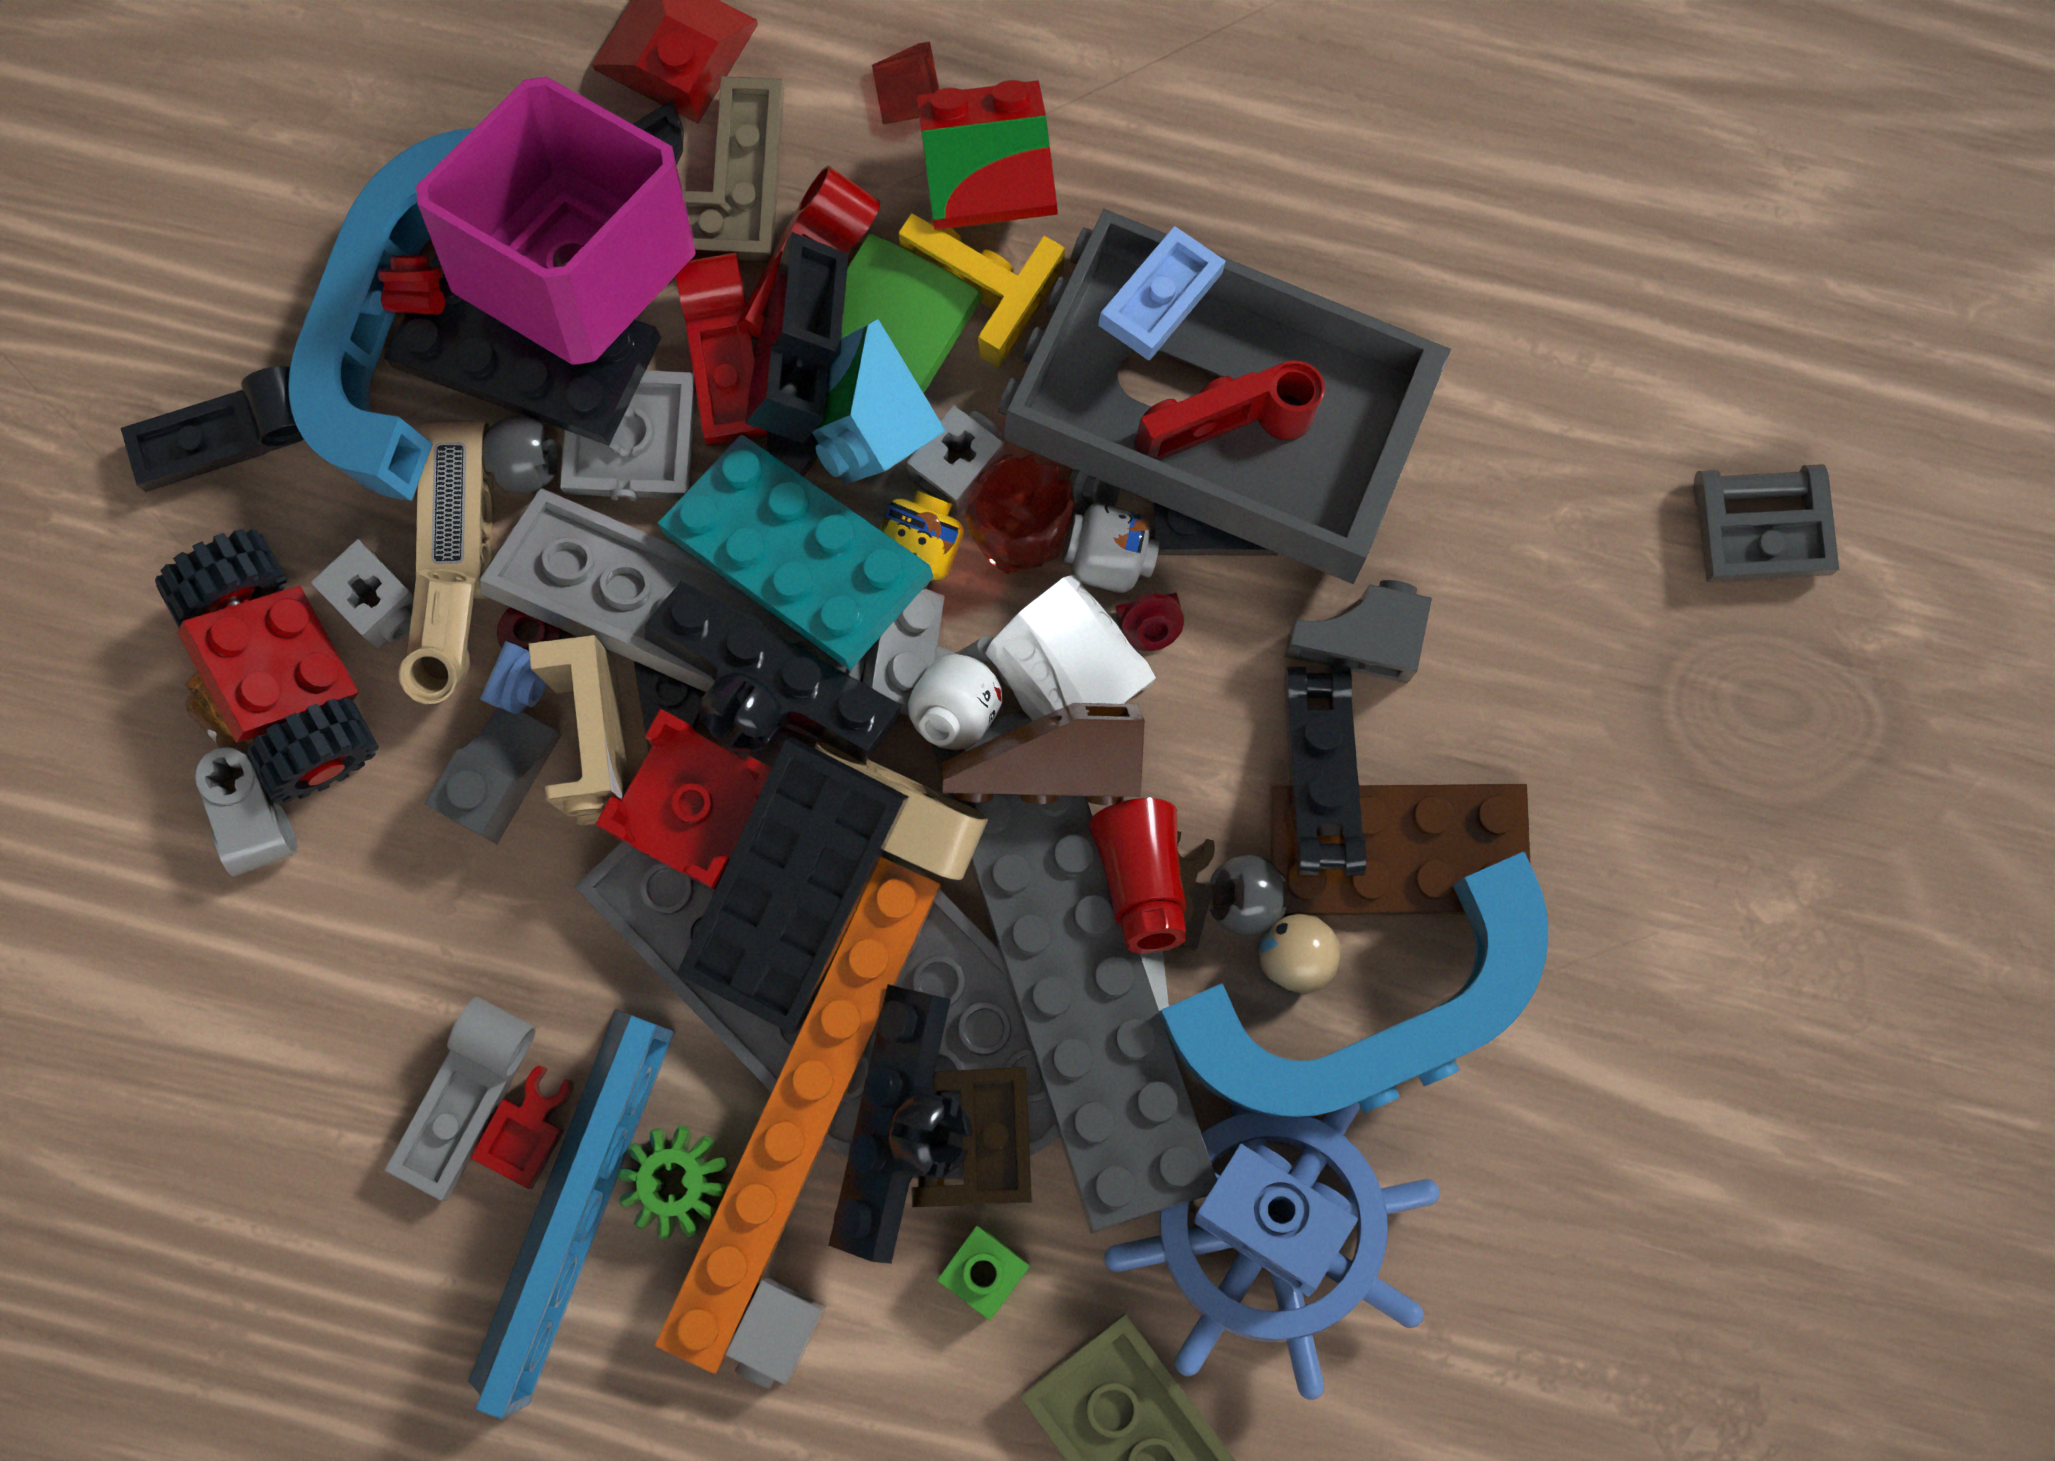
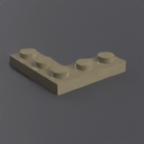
M721 76L713 192L683 191L694 237L696 255L693 258L695 259L737 253L738 260L769 262L773 255L784 99L782 79Z

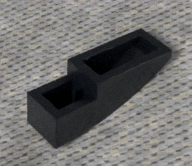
M794 232L787 238L773 283L758 343L745 424L804 443L825 418L829 366L837 358L841 350L848 253Z

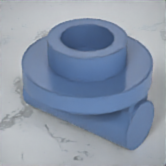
M504 641L479 700L513 714H519L527 706H535L541 699L547 684L531 670L529 651Z

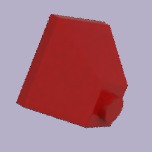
M631 0L592 66L595 71L661 105L673 100L678 114L699 124L720 89L721 76H728L758 26L757 19L720 0Z

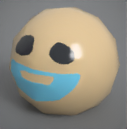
M1299 913L1281 918L1266 931L1261 939L1258 951L1261 969L1270 980L1287 990L1304 995L1322 990L1337 974L1342 958L1340 942L1333 930L1318 917Z

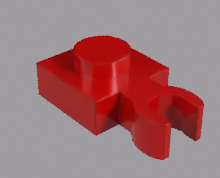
M540 1065L535 1067L527 1077L525 1082L526 1096L522 1105L519 1106L510 1100L502 1099L471 1156L472 1160L526 1189H533L564 1132V1129L549 1122L548 1119L553 1110L567 1102L574 1087L573 1081L564 1079L555 1096L551 1098L545 1097L540 1091L539 1084L548 1068Z

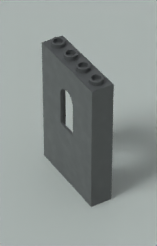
M1103 208L1094 229L1090 230L1083 227L1077 238L1070 258V262L1076 264L1070 280L1060 276L1053 288L1047 305V312L1053 315L1046 330L1036 326L1030 336L1022 360L1028 363L1029 366L1022 380L1012 377L1006 386L998 408V413L1006 415L1003 440L1072 469L1081 470L1084 474L1097 477L1101 481L1354 584L1369 554L1451 349L1218 255L1226 261L1222 275L1156 353L1218 378L1231 376L1233 380L1253 371L1255 374L1286 361H1303L1315 367L1322 375L1325 383L1323 399L1309 431L1295 440L1274 438L1262 428L1257 420L1225 433L1224 436H1218L1160 461L1137 452L1133 445L1140 418L1143 417L1144 413L1151 406L1128 396L1118 380L1120 364L1129 355L1136 353V351L1098 326L1102 310L1167 234ZM1279 396L1289 405L1302 406V403L1292 396Z

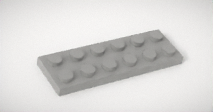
M542 488L539 489L480 578L481 595L578 637L595 635L606 649L705 692L715 682L711 676L645 639V624L680 581L687 583L858 681L862 682L867 652L851 670L847 669L684 549ZM785 725V727L808 737L827 743L799 726Z

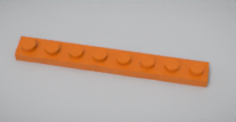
M883 857L880 858L655 1343V1347L713 1374L719 1372L726 1357L725 1354L750 1305L879 1023L887 985L896 986L940 890V883Z

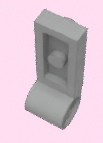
M478 996L474 997L457 1019L447 1044L450 1051L384 1171L441 1201H448L534 1039L536 1026Z

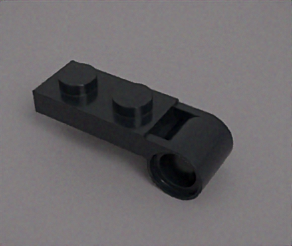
M275 366L258 370L242 380V390L122 427L121 432L136 485L143 491L148 492L303 441L304 438L296 426L290 406V367Z

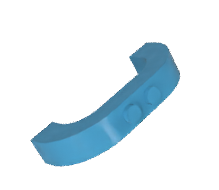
M474 128L444 132L414 144L389 161L365 185L355 199L342 224L333 250L328 257L326 268L314 299L306 314L292 356L289 372V400L296 426L304 440L320 457L370 491L391 498L412 501L433 443L400 417L374 413L370 408L369 387L371 378L396 312L385 311L381 305L384 283L378 279V270L390 268L389 257L419 254L430 239L417 204L416 185Z
M1521 852L1466 876L1453 884V888L1472 927L1475 941V956L1472 970L1465 984L1445 1003L1322 1058L1294 1061L1267 1052L1248 1036L1236 1015L1223 983L1160 1010L1159 1015L1172 1048L1193 1077L1214 1095L1240 1109L1259 1115L1280 1118L1315 1116L1333 1112L1357 1102L1362 1112L1366 1113L1400 1098L1395 1085L1415 1076H1419L1424 1087L1459 1072L1460 1069L1455 1059L1480 1048L1503 1033L1525 1009L1542 976L1548 949L1547 909L1542 890L1525 852Z

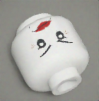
M958 654L941 656L929 665L912 690L908 701L909 718L917 732L928 742L940 748L950 750L968 749L982 739L996 717L1002 704L1001 686L994 673L980 660Z

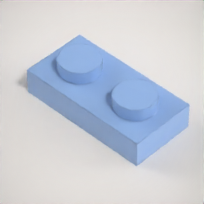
M1174 226L1102 310L1098 326L1150 361L1222 275L1226 261Z

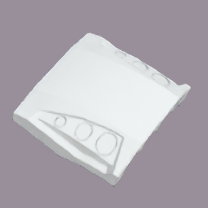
M1075 574L1063 577L1021 610L991 641L985 653L998 668L1001 680L1012 689L1023 711L1033 721L1072 703L1125 704L1141 690L1144 692L1156 679L1147 661L1130 645L1117 624L1083 587L1081 580Z

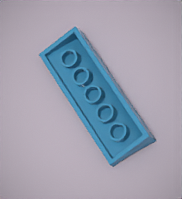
M615 1009L468 1380L480 1395L476 1410L503 1419L530 1404L618 1179V1170L624 1164L628 1148L631 1146L675 1031Z

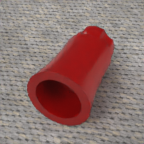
M1138 798L1118 802L1115 805H1110L1100 810L1090 819L1088 827L1103 864L1111 893L1115 920L1121 925L1127 950L1136 954H1149L1158 951H1168L1178 947L1186 940L1184 912L1187 906L1179 864L1176 806L1162 799Z

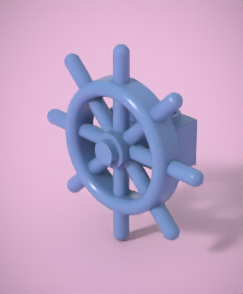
M1358 1102L1326 1113L1321 1121L1312 1117L1280 1118L1259 1115L1230 1104L1233 1116L1215 1124L1202 1133L1211 1163L1229 1151L1238 1149L1221 1176L1215 1173L1217 1182L1209 1195L1205 1197L1206 1200L1197 1212L1194 1223L1200 1227L1188 1229L1189 1202L1160 1211L1159 1236L1113 1245L1106 1250L1104 1262L1107 1268L1114 1272L1166 1262L1170 1275L1179 1291L1189 1304L1201 1314L1175 1357V1367L1180 1374L1184 1376L1195 1375L1202 1367L1224 1330L1237 1336L1257 1341H1286L1298 1391L1305 1399L1314 1400L1322 1395L1324 1381L1313 1335L1339 1322L1362 1299L1404 1327L1414 1328L1422 1322L1424 1317L1422 1307L1378 1278L1377 1275L1381 1268L1387 1245V1215L1433 1205L1439 1199L1440 1189L1430 1179H1422L1385 1188L1380 1187L1372 1168L1364 1156L1343 1136L1361 1108ZM1266 1142L1287 1143L1300 1147L1303 1151L1292 1167L1287 1160L1267 1148ZM1326 1164L1339 1176L1349 1195L1342 1196L1332 1188L1320 1182H1315ZM1357 1223L1356 1247L1354 1256L1350 1260L1339 1253ZM1234 1248L1240 1253L1217 1288L1204 1274L1195 1256ZM1262 1267L1270 1272L1279 1311L1260 1310L1241 1304ZM1324 1276L1338 1283L1326 1296L1305 1306L1303 1294L1310 1297Z

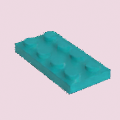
M743 434L729 446L658 522L664 536L849 670L855 666L934 577L928 563Z

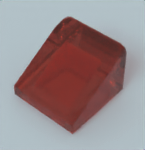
M930 41L918 43L872 65L883 125L919 118L916 95L930 94L940 90Z

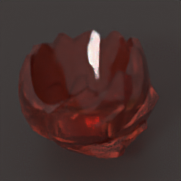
M1005 454L983 470L969 489L965 505V519L974 542L986 558L999 570L1010 574L1019 569L1041 567L1044 562H1049L1058 557L1059 543L1066 533L1073 513L1074 502L1072 501L1071 481L1069 479L1059 480L1056 464L1039 462L1034 454L1020 459L1013 454Z

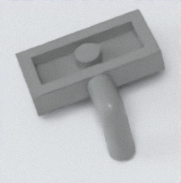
M925 588L922 589L867 651L862 683L901 704L900 713L909 716L908 701L912 690L929 665L941 656L958 654L976 658L985 665L992 662L985 654L993 640L992 637H982L957 652L937 646L945 595Z

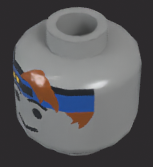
M1094 503L1088 507L1084 515L1077 513L1073 515L1066 537L1062 561L1063 563L1071 564L1072 575L1075 574L1082 584L1118 593H1126L1136 584L1139 575L1151 577L1158 556L1159 541L1149 538L1150 526L1144 515L1102 503Z

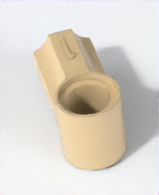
M443 568L421 569L417 572L407 657L401 663L399 680L405 693L413 700L423 704H437L446 700L465 678L470 667V654L467 646L476 579L465 575L464 572ZM432 656L443 662L448 670V679L431 677L422 665V657Z

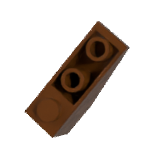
M1069 704L943 761L941 771L942 792L955 793L956 799L965 802L991 801L994 799V794H1020L1021 800L1034 804L1057 802L1059 795L1085 796L1087 802L1097 805H1115V803L1124 801V797H1141L1144 717L1138 704Z

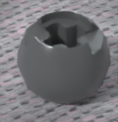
M514 415L496 421L486 431L483 438L482 450L486 472L494 473L497 481L495 484L505 492L528 494L537 491L553 480L557 472L558 462L554 438L546 437L543 428L545 425L534 417Z
M1245 854L1226 860L1214 871L1210 879V884H1214V909H1210L1212 917L1228 932L1249 937L1268 931L1285 914L1286 907H1282V881H1286L1283 873L1268 859L1255 855Z

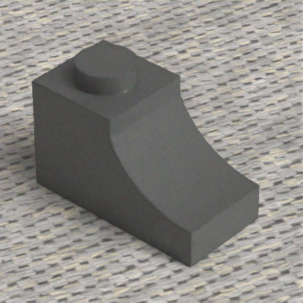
M1382 580L1379 586L1369 584L1360 599V604L1346 614L1322 621L1296 619L1289 633L1285 657L1330 667L1349 666L1353 672L1408 683L1418 671L1432 598L1416 594L1417 588L1401 581Z
M497 708L481 732L467 746L462 749L457 748L424 804L497 845L560 739L561 734L523 712L513 714L504 709Z

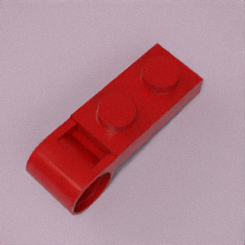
M829 165L823 168L802 198L747 302L737 325L760 339L777 269L786 240L792 232L848 253L850 248L859 242L871 226L880 208V200Z
M737 253L690 260L676 275V282L686 323L706 446L732 443L741 434L748 439L767 437V431L745 424L755 353L752 334L737 325L746 306Z
M1292 360L1256 374L1253 371L1234 380L1231 376L1217 378L1204 386L1197 395L1179 402L1175 399H1166L1150 407L1143 417L1140 418L1133 446L1137 452L1160 461L1257 420L1262 428L1274 438L1280 440L1298 439L1311 428L1325 393L1323 377L1312 365L1303 361ZM1279 396H1292L1299 400L1302 406L1289 405Z

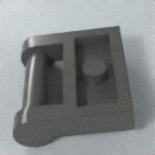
M1824 464L1804 465L1801 467L1800 472L1721 476L1718 470L1696 472L1693 488L1695 503L1699 508L1707 582L1829 576L1839 570L1828 471ZM1801 497L1805 504V510L1726 514L1725 500Z

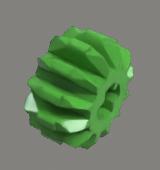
M687 1126L677 1127L673 1136L672 1147L663 1129L656 1128L651 1130L650 1142L654 1153L652 1154L646 1147L640 1144H632L628 1148V1153L641 1164L639 1170L620 1168L617 1174L619 1180L636 1182L637 1191L622 1195L619 1198L620 1205L628 1207L640 1202L644 1204L643 1209L636 1215L634 1225L638 1229L646 1228L659 1215L657 1233L660 1239L671 1238L675 1230L677 1218L682 1231L687 1237L698 1234L699 1224L694 1210L705 1219L712 1221L718 1208L706 1198L708 1194L724 1196L729 1186L726 1183L711 1182L712 1173L723 1171L729 1167L727 1158H715L707 1163L703 1160L714 1145V1140L710 1136H703L689 1150L691 1131ZM680 1166H682L686 1173L681 1182L688 1190L683 1197L682 1194L678 1193L670 1194L669 1198H667L662 1193L666 1188L667 1182L661 1174L665 1168L671 1171L679 1170Z

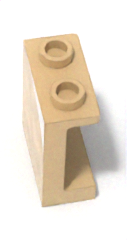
M595 635L529 643L531 670L556 694L574 691L582 778L577 782L544 786L545 799L566 816H576L577 824H595L610 797L613 796L621 801L629 788L616 660Z

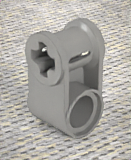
M223 747L214 749L204 755L197 765L195 779L212 827V837L219 858L227 872L235 877L297 853L298 847L294 830L285 810L281 806L280 801L273 802L270 799L247 756L248 753ZM231 767L242 769L244 772V776L235 780L237 791L224 787V781L233 777Z

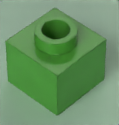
M977 1225L937 1281L991 1321L1029 1269L1030 1263L980 1225ZM978 1261H989L996 1268L997 1276L992 1284L979 1286L972 1280L970 1274L971 1267Z

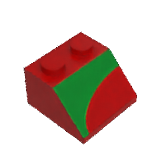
M1007 80L998 83L996 86L963 90L943 88L934 93L916 95L934 230L1058 215L1047 119L1039 80L1029 82Z

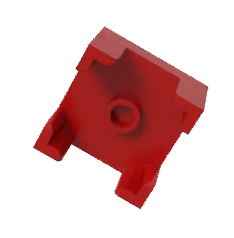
M660 709L645 736V739L652 745L649 753L622 800L620 801L611 796L595 825L614 838L715 891L772 768L750 756H747L745 759L696 733L690 724Z

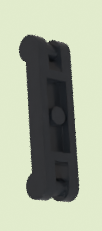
M1331 666L1329 673H1307L1306 667H1286L1284 692L1297 875L1318 876L1319 870H1342L1344 876H1364L1366 871V844L1362 831L1352 709L1351 668L1349 666ZM1307 698H1329L1330 710H1308ZM1317 836H1339L1340 843H1319Z

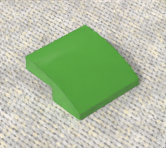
M869 233L847 268L842 337L879 319L924 394L981 302L983 295L970 284L925 258Z

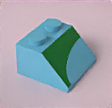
M879 319L841 338L840 354L829 366L825 418L812 432L819 443L816 445V452L822 465L832 476L840 477L843 484L846 485L888 470L946 432Z

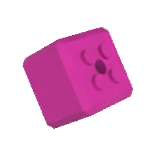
M547 76L523 80L416 185L417 204L451 292L572 365L596 361L696 255L694 237L672 146Z

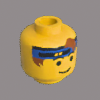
M917 490L913 502L905 499H895L888 505L879 530L928 563L934 576L931 579L932 581H941L950 572L964 535V529L958 520L948 516L952 506L951 503Z

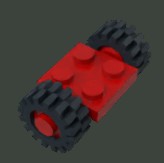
M244 529L234 530L229 537L222 533L213 536V542L205 545L201 541L193 545L194 551L189 554L181 552L173 558L176 562L175 564H165L160 570L162 575L156 576L155 582L160 595L179 628L177 634L235 742L238 743L258 736L253 741L254 745L248 747L247 756L273 802H279L280 800L283 803L291 802L297 796L299 799L308 797L316 789L319 792L329 788V784L333 781L338 780L340 782L349 777L348 772L361 769L366 765L364 761L370 760L376 755L375 751L378 750L379 746L354 702L359 693L301 586L284 590L283 584L287 583V578L262 533L259 534L257 530L253 529L245 533Z

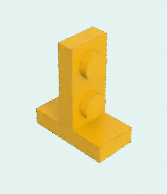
M911 213L899 231L900 247L936 264L981 292L983 295L981 303L994 310V313L978 336L979 357L1000 369L1064 271L1065 247L1044 235L1020 273L1016 275L1013 273L1014 269L1011 264L997 253L984 249L980 254L960 242L961 237L953 228L934 230L933 219L926 222Z

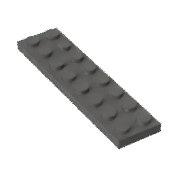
M1023 710L995 717L982 739L968 749L950 750L940 748L931 743L940 772L942 771L943 761L1033 720ZM947 793L949 797L958 800L955 798V793ZM994 794V799L987 802H965L958 800L980 811L988 818L970 864L1091 1234L1207 1197L1216 1184L1217 1177L1169 1037L1160 1018V1011L1141 956L1127 950L1121 925L1115 920L1111 893L1103 864L1088 827V823L1093 816L1085 796L1059 795L1057 802L1049 804L1025 802L1020 799V794Z

